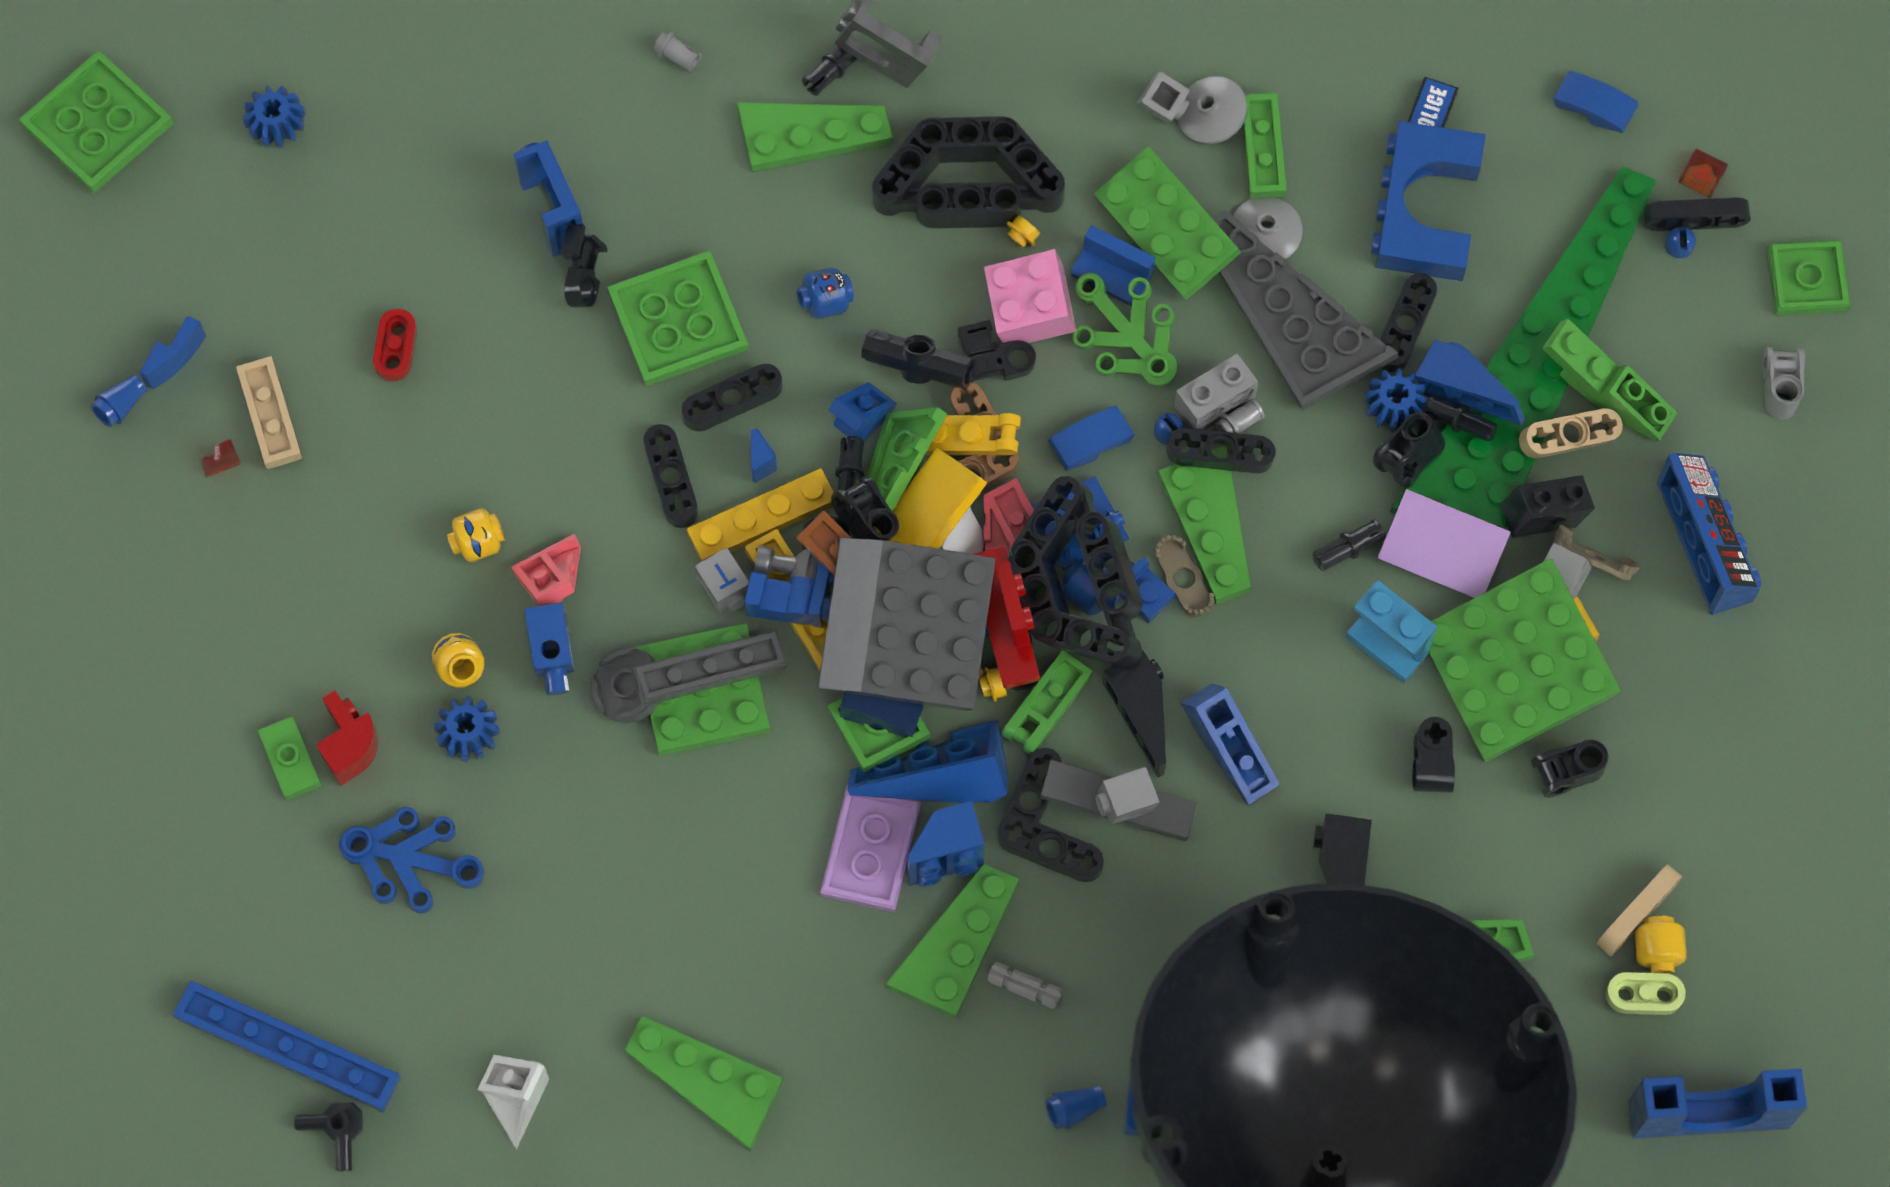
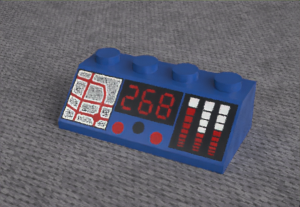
M1683 453L1668 455L1657 484L1711 615L1753 602L1761 587L1760 575L1756 567L1750 566L1748 562L1745 539L1741 533H1736L1733 526V511L1730 503L1726 499L1723 500L1718 490L1720 483L1715 468L1708 466L1705 456Z

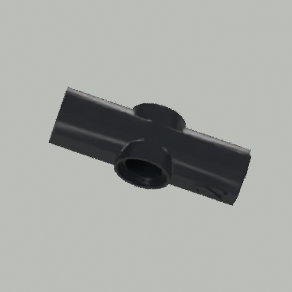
M870 329L862 346L861 355L863 359L902 371V377L910 383L923 384L934 380L966 390L971 384L975 372L976 360L936 348L935 341L926 335H912L905 339Z

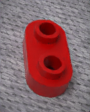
M397 308L387 311L380 318L373 364L378 376L390 382L399 381L406 377L412 365L417 326L412 314L404 309ZM398 327L405 329L400 335L393 334L394 329ZM391 361L399 362L396 368L391 369L387 367Z

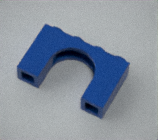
M1399 121L1396 134L1389 133L1386 154L1393 155L1391 167L1384 166L1381 183L1382 188H1388L1386 200L1379 199L1376 221L1383 222L1381 233L1374 232L1371 254L1378 255L1376 268L1412 274L1423 273L1431 277L1463 281L1467 267L1471 234L1434 229L1422 225L1408 212L1403 194L1410 184L1426 176L1437 175L1477 181L1481 169L1486 134Z
M1802 1068L1762 1071L1755 1081L1748 1085L1713 1092H1686L1684 1090L1683 1076L1646 1078L1640 1082L1628 1100L1633 1139L1789 1129L1807 1108Z

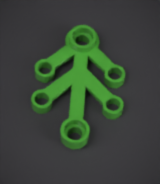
M1095 273L1081 275L1075 285L1076 294L1083 302L1095 304L1118 332L1093 331L1089 326L1082 325L1076 328V332H1073L1074 343L1084 350L1090 349L1093 346L1133 348L1142 358L1117 359L1114 354L1104 352L1096 359V367L1104 376H1113L1116 373L1142 374L1145 380L1154 386H1165L1171 383L1178 372L1177 360L1169 353L1171 325L1175 321V313L1172 308L1166 304H1159L1152 311V320L1157 325L1153 349L1144 339L1147 301L1152 294L1150 283L1142 277L1134 278L1129 283L1128 290L1132 296L1131 319L1129 322L1107 297L1106 284L1099 275ZM1093 281L1095 282V289L1089 293L1084 292L1083 287L1085 283ZM1138 284L1146 285V291L1142 295L1134 293V289ZM1163 310L1169 311L1170 316L1167 321H1158L1157 316L1159 312ZM1083 332L1091 334V338L1087 343L1079 342V336ZM1108 358L1113 359V367L1109 370H1103L1102 362ZM1156 362H1164L1165 368L1162 372H1153V365Z

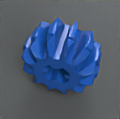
M267 85L265 94L261 95L253 91L252 97L254 102H245L244 109L246 115H244L243 122L245 127L249 129V134L254 141L261 139L262 144L266 148L272 141H276L277 145L282 148L283 139L288 138L295 142V131L303 130L304 122L302 118L305 117V110L299 104V98L294 92L288 94L283 86L276 92H273L272 88Z
M1400 368L1396 370L1393 377L1384 370L1381 372L1380 380L1373 378L1369 383L1371 391L1366 392L1364 396L1365 403L1369 404L1366 410L1368 417L1378 416L1375 423L1377 428L1385 422L1389 423L1391 433L1396 431L1397 424L1402 425L1407 417L1414 413L1422 412L1428 401L1426 397L1422 396L1426 389L1424 384H1414L1416 380L1415 373L1404 378ZM1393 397L1399 398V403L1392 402Z
M467 695L464 705L459 706L458 701L452 699L450 701L452 711L440 709L439 716L443 721L434 724L435 732L440 734L436 739L439 747H447V755L451 758L460 752L462 761L467 762L470 758V753L475 752L476 756L482 759L484 756L482 747L494 749L495 742L491 737L497 736L500 733L499 726L494 724L497 720V715L495 711H487L488 706L484 700L479 701L474 706L472 697ZM468 724L473 725L474 730L468 733L466 729L465 734L461 733L460 728L466 725V728H469Z

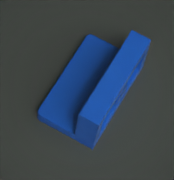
M1091 225L1084 236V248L1071 269V276L1078 279L1085 273H1095L1105 282L1106 294L1132 306V296L1128 290L1129 283L1137 277L1145 278L1149 282L1154 273L1156 257ZM1086 282V284L1095 288V282ZM1138 284L1134 289V293L1141 295L1146 285Z

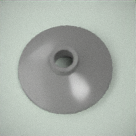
M1214 76L1201 79L1188 88L1190 92L1185 100L1190 103L1182 117L1178 120L1180 128L1188 138L1201 144H1216L1229 139L1241 128L1247 115L1248 105L1246 96L1238 84L1228 78ZM1214 101L1211 108L1204 109L1207 103Z
M1275 197L1253 198L1243 203L1233 215L1235 219L1254 233L1260 242L1274 253L1277 252L1284 259L1289 258L1300 245L1303 234L1301 219L1296 210L1281 199ZM1269 221L1274 226L1272 228H1264L1261 222Z

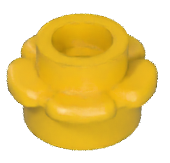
M1018 215L1012 223L1010 221L1007 222L1008 227L1011 228L1007 235L1023 248L1027 243L1031 246L1036 245L1034 241L1040 235V232L1026 219Z
M985 666L986 674L979 677L984 698L992 696L993 701L997 702V698L1007 696V692L1003 688L998 667L988 669V666Z

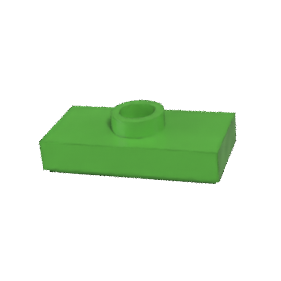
M293 716L258 730L286 801L322 786Z

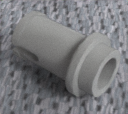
M665 31L662 32L653 48L654 51L658 52V57L661 59L667 57L685 68L688 72L694 70L702 55L700 51H696L676 39V34L673 32L669 34Z
M1250 399L1229 415L1223 413L1219 417V421L1216 422V428L1221 432L1241 433L1257 421L1264 419L1265 414L1259 403L1254 399Z

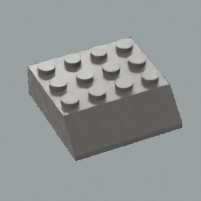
M840 538L818 689L967 712L973 710L996 558L885 540Z

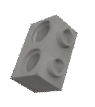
M1237 353L1176 390L1174 409L1188 428L1206 430L1218 422L1219 417L1223 413L1229 415L1247 403L1248 400L1255 399L1258 380Z

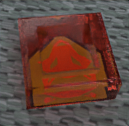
M1695 149L1678 182L1711 198L1728 164Z

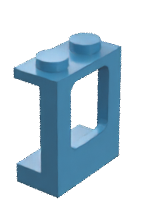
M1377 580L1354 606L1353 610L1361 615V617L1348 630L1346 638L1402 683H1405L1428 657L1437 626Z

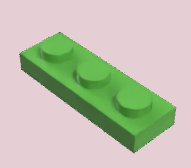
M1278 93L1245 94L1248 107L1243 130L1250 199L1286 197L1287 187Z

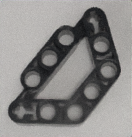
M1006 116L924 119L917 124L873 181V205L880 214L893 216L899 212H916L918 221L927 228L1008 227L1007 222L1010 221L1012 223L1018 215L1021 216V210L1038 209L1044 213H1053L1059 210L1063 205L1065 194V179L1061 172L1020 125L1012 118ZM968 136L974 138L975 141L964 143L959 139ZM999 136H1007L1011 140L1008 142H999L996 140V138ZM928 137H934L939 141L929 144L923 140ZM1027 161L1031 162L1034 166L1022 168L1018 164ZM996 162L1014 183H931L921 187L939 163ZM906 164H915L918 166L914 170H906L903 168V166ZM1002 201H1008L1013 206L1001 208L997 204ZM934 202L941 205V207L932 210L926 208L925 205ZM973 202L977 206L972 209H966L961 204Z
M1061 476L1051 484L1008 552V561H1010L1013 575L1021 573L1026 595L1019 598L1022 607H1030L1035 628L1030 629V632L1035 639L1052 648L1120 668L1132 667L1139 661L1142 655L1141 643L1136 638L1131 620L1137 617L1141 611L1142 598L1120 530L1116 523L1095 511L1092 492L1086 485L1070 476ZM1072 492L1075 495L1074 498L1070 501L1068 499V495ZM1059 508L1065 511L1064 515L1057 512ZM1055 520V530L1046 536L1045 529L1047 525ZM1103 524L1101 536L1093 540V530L1098 525ZM1075 532L1098 604L1104 612L1108 625L1073 616L1069 613L1054 564ZM1035 552L1034 563L1026 568L1025 560L1027 556ZM1114 558V568L1108 574H1104L1103 568L1105 563ZM1046 586L1045 597L1041 601L1036 602L1037 591L1041 587ZM1121 593H1125V603L1122 607L1115 609V599ZM1057 621L1055 633L1047 637V627L1051 622ZM1090 630L1091 639L1089 643L1081 647L1080 639L1082 635ZM1110 642L1119 646L1124 645L1122 651L1115 652L1107 648V645Z

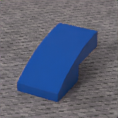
M1573 71L1568 72L1553 98L1556 107L1587 115L1592 125L1620 133L1624 132L1639 105L1637 100L1620 90Z
M187 316L171 346L156 342L140 371L146 387L154 389L163 384L192 358L206 337L200 321Z
M1117 405L1065 428L1050 437L1048 443L1064 469L1068 471L1095 461L1102 452L1130 443L1135 434Z

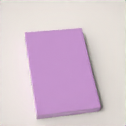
M1406 489L1378 559L1476 598L1486 593L1511 532Z
M846 787L820 897L895 913L908 862L907 857L910 854L921 809V802L910 799L851 796Z

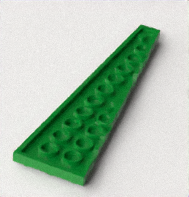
M1624 166L1620 169L1487 365L1486 369L1518 400L1525 419L1522 425L1470 409V412L1497 424L1494 438L1491 441H1484L1462 430L1455 433L1447 425L1441 433L1446 442L1444 450L1420 473L1419 477L1412 484L1405 486L1392 505L1391 513L1396 515L1404 493L1408 489L1500 528H1506L1507 523L1500 504L1518 485L1525 484L1536 459L1528 457L1523 453L1519 445V436L1526 427L1533 423L1553 419L1568 385L1560 376L1563 368L1542 348L1559 322L1569 319L1589 337L1644 211V207L1654 188L1656 179ZM1535 435L1532 437V441L1542 445L1545 436L1537 437Z

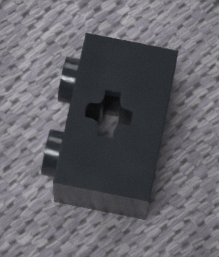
M1583 475L1518 485L1500 504L1512 538L1557 531L1559 525H1563L1568 529L1575 528L1595 509Z

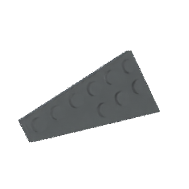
M1226 210L1212 217L1242 252L1224 267L1219 274L1302 410L1399 358L1396 350L1390 345H1385L1373 335V331L1345 312L1344 307L1305 275L1299 274L1282 256L1277 252L1274 253L1260 242L1254 233Z

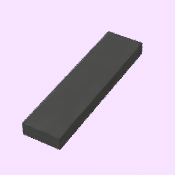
M775 630L633 667L631 674L644 707L785 670L788 664Z
M1050 760L1039 798L1103 817L1098 810L1095 796L1098 794L1097 790L1101 783L1112 777ZM1156 791L1160 802L1154 811L1121 822L1186 841L1197 803Z

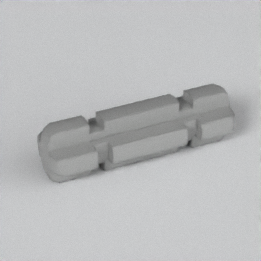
M994 962L989 971V983L999 987L1005 985L1008 991L1034 1002L1036 999L1041 1000L1042 1005L1051 1009H1055L1058 1006L1062 997V989L1050 983L1046 986L1043 984V980L1017 969L1010 971L1009 966L1000 962Z

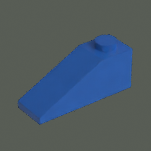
M1434 340L1415 375L1418 383L1424 384L1426 388L1423 395L1431 397L1433 394H1436L1460 406L1466 404L1471 410L1522 425L1525 419L1518 400L1469 350L1456 342L1444 343Z
M1210 684L1181 702L1197 734L1246 804H1251L1280 785L1226 687Z

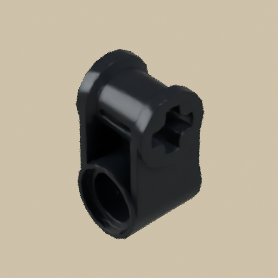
M1423 412L1414 413L1407 417L1402 425L1377 448L1373 456V464L1381 472L1388 471L1392 474L1394 481L1401 486L1410 485L1442 453L1446 444L1445 438L1428 414Z
M863 476L856 481V485L845 491L839 489L832 493V506L855 539L890 541L897 534L899 521L880 494L875 482L869 477ZM872 526L878 528L881 535L876 533Z
M1430 717L1422 722L1414 737L1413 791L1453 792L1455 763L1453 759L1452 727L1443 718ZM1429 732L1434 733L1435 739L1439 740L1437 744H1433L1431 737H1427Z
M1591 739L1562 749L1544 752L1533 758L1531 763L1533 768H1538L1545 786L1542 790L1544 796L1550 798L1599 780L1605 771L1609 756L1608 750L1602 743ZM1591 755L1598 760L1599 765L1594 768L1586 767L1581 763L1580 757Z

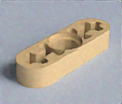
M1603 408L1539 421L1526 427L1521 432L1519 445L1523 453L1531 458H1542L1600 446L1620 436L1623 428L1622 420L1614 410ZM1599 422H1602V424L1608 423L1609 425L1608 431L1601 429L1590 433L1589 427ZM1565 424H1571L1577 429L1579 438L1576 443L1569 442L1564 437L1563 428ZM1552 433V440L1542 445L1532 441V437L1535 435L1537 437H1544Z
M1667 864L1605 931L1596 945L1612 957L1635 932L1637 927L1643 923V920L1648 918L1669 895L1683 876Z

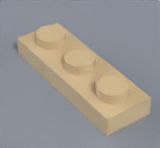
M272 356L236 366L266 469L303 459Z

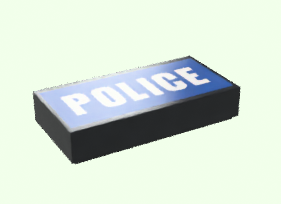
M1424 77L1407 122L1445 128L1459 88Z

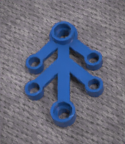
M410 807L401 808L394 817L372 829L364 826H354L347 829L339 841L340 852L348 862L361 864L372 884V894L375 900L381 904L391 903L395 899L397 891L393 882L384 878L375 858L391 862L409 894V904L412 910L420 914L426 913L432 908L433 898L431 893L422 887L411 867L452 877L460 887L465 889L477 887L484 878V869L480 860L472 855H464L456 861L418 852L436 841L448 842L454 838L456 828L453 821L448 817L443 816L435 819L430 827L395 846L382 843V841L398 831L411 833L419 826L417 812ZM405 815H412L414 820L410 825H402L400 823L401 818ZM442 824H447L450 826V831L447 834L440 835L437 833L438 827ZM357 841H364L366 846L362 851H354L352 849L353 844ZM467 869L476 871L475 877L471 880L462 878L463 872ZM389 886L391 892L387 896L381 897L377 894L380 887ZM424 895L428 897V901L423 906H417L414 904L416 897Z

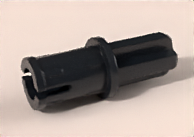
M840 47L831 54H825L822 57V62L802 78L804 87L811 83L812 85L806 90L812 95L818 96L835 78H842L845 75V69L857 57Z
M1433 394L1426 403L1425 413L1432 419L1450 426L1451 430L1455 433L1462 430L1484 441H1491L1495 436L1497 424L1470 412V407L1466 404L1460 406L1436 394Z
M847 436V439L843 437L840 440L839 466L835 469V475L839 478L838 490L845 491L856 485V481L865 475V471L862 468L864 440L856 436Z
M1372 519L1369 523L1349 533L1341 532L1340 538L1313 552L1315 564L1321 571H1325L1348 558L1356 559L1359 552L1385 540L1384 531L1374 532L1382 528V526L1376 519Z

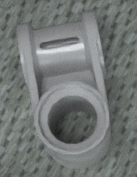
M1772 347L1764 348L1762 358L1764 405L1768 414L1775 419L1785 420L1791 418L1796 413L1803 398L1805 352L1803 348H1797L1795 352L1774 351ZM1777 394H1786L1791 400H1783Z

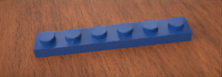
M190 981L173 1013L174 1018L383 1113L401 1079L400 1074L193 981Z

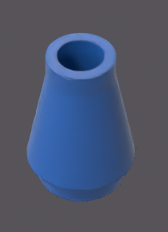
M131 375L126 380L96 395L95 402L91 404V409L96 417L106 426L111 427L115 423L121 424L139 398L147 392V389L137 376Z
M1099 1085L1054 1092L1052 1098L1045 1101L1046 1111L1054 1128L1064 1127L1067 1130L1107 1105L1104 1092Z

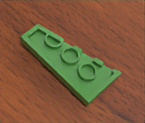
M737 102L752 172L893 144V136L885 106Z
M1227 445L1211 450L1212 454L1217 458L1224 459L1229 457ZM1177 464L1158 470V478L1197 565L1202 572L1205 583L1210 593L1214 594L1215 605L1249 593L1251 584L1231 471L1180 466Z
M984 864L885 984L886 988L956 1019L1018 887L1019 878Z
M641 1016L625 1049V1053L662 1083L671 1087L681 1095V1098L699 1109L722 1130L727 1131L741 1145L751 1151L783 1083L782 1077L644 1016Z

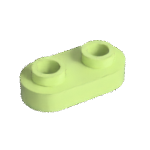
M1623 972L1614 976L1606 988V1000L1609 1006L1622 1014L1669 1015L1681 1007L1686 996V990L1682 981L1668 973ZM1622 989L1629 991L1631 1000H1622L1619 997L1618 991ZM1666 991L1670 995V1001H1661L1657 996V992Z

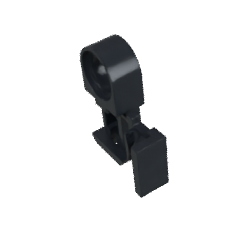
M583 224L567 225L560 254L565 259L571 258L573 260L572 268H568L564 285L565 300L572 308H586L594 305L600 281L595 277L596 273L594 272L598 253L607 252V246L596 235H584L586 226Z
M990 320L958 327L957 333L961 339L964 351L962 355L966 356L968 354L970 358L976 360L975 372L971 383L998 375H1003L1005 381L1024 377L1033 370L1036 360L1034 348L1025 341H1013L996 345V341L991 342L989 331H992ZM1015 350H1022L1028 354L1030 361L1027 366L1016 368L1010 364L1008 356Z

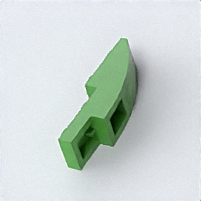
M1569 319L1559 322L1542 348L1563 368L1560 376L1575 390L1600 409L1609 408L1614 410L1620 416L1624 425L1654 441L1661 440L1678 413L1628 365L1619 367Z

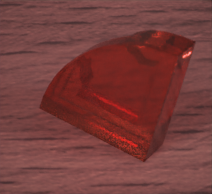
M231 439L215 446L216 453L210 458L205 456L202 460V467L206 477L241 464Z

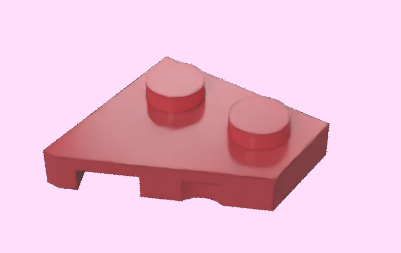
M1017 478L984 494L985 551L1004 546L1008 555L1012 544L1034 512Z
M572 534L511 567L518 582L538 606L560 603L565 597L575 592L581 546L576 535Z

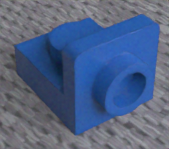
M1142 557L1136 564L1132 561L1130 564L1142 598V608L1139 615L1150 623L1175 599V592L1148 569L1149 561ZM1125 593L1119 595L1125 601Z

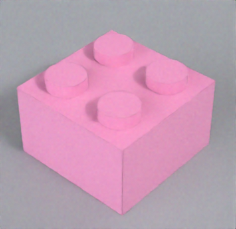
M1055 249L984 267L996 332L1003 344L1013 341L1032 343L1076 332L1064 267Z

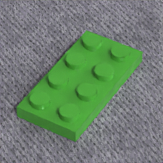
M1149 146L1094 193L1144 252L1156 257L1155 265L1185 300L1189 299L1242 253Z

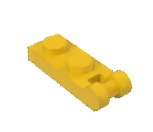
M1002 413L1000 415H947L925 455H931L936 447L948 455H1016L1019 442L1015 440L1016 430L1020 429L1021 416L1012 413ZM995 430H1001L1000 439L994 440Z

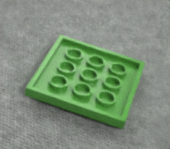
M1552 558L1431 621L1437 626V630L1429 653L1486 762L1622 692Z

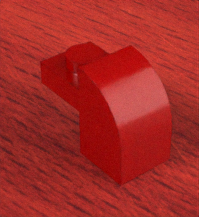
M334 690L322 699L339 730L318 742L316 746L321 757L341 786L365 771L372 763L378 749V735L369 713L367 712L360 716L350 699L347 697L341 700Z

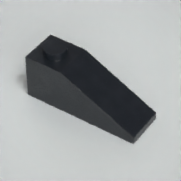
M1143 650L1141 658L1134 666L1129 668L1112 666L1104 670L1102 683L1158 778L1164 775L1166 767L1161 681L1164 679V675L1155 659L1149 661Z
M1326 813L1323 826L1316 825L1313 848H1320L1318 861L1327 884L1365 885L1371 819Z

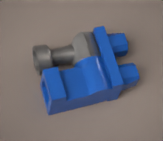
M759 545L754 572H751L744 602L746 614L749 617L810 624V626L821 628L823 621L828 622L831 602L829 591L830 587L833 586L834 576L808 550L802 551L797 557L775 555L773 547ZM772 570L791 575L789 582L769 579L767 577L771 574Z

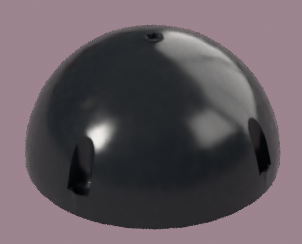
M1308 884L1271 891L1232 906L1200 926L1170 955L1150 985L1136 1021L1130 1064L1134 1122L1142 1144V1157L1151 1166L1160 1187H1553L1563 1168L1574 1133L1577 1087L1572 1053L1559 1017L1537 981L1508 949L1474 923L1436 903L1397 890L1359 884ZM1268 915H1276L1281 919H1274ZM1531 1027L1539 1028L1543 1032H1536Z

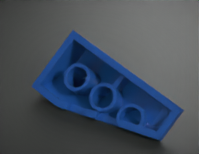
M995 720L957 729L950 732L951 739L935 746H931L929 741L917 745V749L910 755L903 758L897 755L878 766L872 767L871 770L863 773L860 767L852 769L849 773L848 793L851 796L954 803L972 801V803L980 801L990 803L1002 796H1007L1008 771L999 722Z

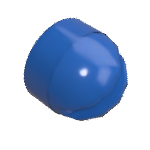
M1687 227L1674 228L1666 238V251L1675 258L1688 257L1693 252L1696 244L1694 233ZM1680 236L1685 237V247H1680Z
M1165 413L1155 422L1154 435L1162 444L1167 445L1172 434L1166 421H1169L1176 430L1184 428L1183 421L1174 413Z

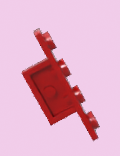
M1004 546L974 553L973 555L996 558L986 624L1003 688L1009 689L1036 682L1040 679L1028 633V630L1035 628L1030 607L1022 608L1019 597L1026 595L1021 573L1013 575Z

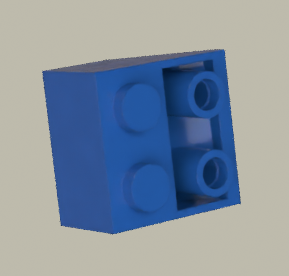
M972 801L933 812L907 857L910 886L919 884L920 887L931 886L939 883L942 880L941 877L955 873L958 877L968 876L979 870L978 867L984 865V840Z

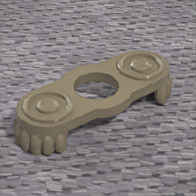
M1559 525L1554 539L1555 544L1587 558L1591 565L1603 569L1619 579L1631 580L1632 576L1638 572L1640 568L1638 562L1624 557L1620 563H1617L1601 553L1573 541L1574 531Z
M1166 535V537H1162L1157 542V547L1155 548V556L1166 576V585L1175 592L1186 614L1191 617H1202L1212 609L1214 594H1209L1202 581L1201 570L1190 559L1185 548L1186 541H1182V538L1176 535ZM1184 569L1192 572L1195 577L1194 584L1189 588L1178 587L1173 580V576L1177 571Z

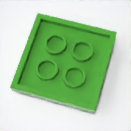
M100 50L18 119L21 126L93 194L174 124L172 117Z
M711 251L607 287L645 387L749 350L747 339Z
M747 623L640 645L636 646V649L645 651L657 661L749 638L750 636ZM759 676L660 702L650 714L659 756L770 733Z

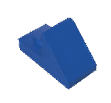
M867 382L835 398L829 411L837 416L834 421V426L847 436L860 437L865 442L885 420L886 414L893 411L897 403Z

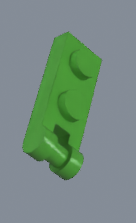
M1061 651L1008 721L1001 736L1010 742L1014 739L1024 746L1023 751L1031 756L1033 752L1040 749L1046 737L1091 679L1093 670L1067 652ZM1027 719L1038 726L1033 733L1022 727Z

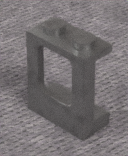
M854 0L848 11L843 13L835 27L840 33L834 44L908 88L928 66L943 36L930 30L916 44L868 15L866 11L872 0H862L861 2ZM853 31L861 32L895 53L896 57L893 60L889 59L851 36V33Z

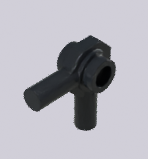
M354 1102L332 1103L324 1114L295 1116L294 1126L296 1131L324 1130L333 1141L336 1140V1171H352V1140L363 1130L362 1111Z

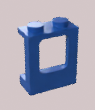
M546 140L541 143L525 145L519 152L514 153L522 190L525 191L543 183L555 208L541 214L547 244L552 256L555 257L561 254L567 225L583 224L579 207L549 142Z

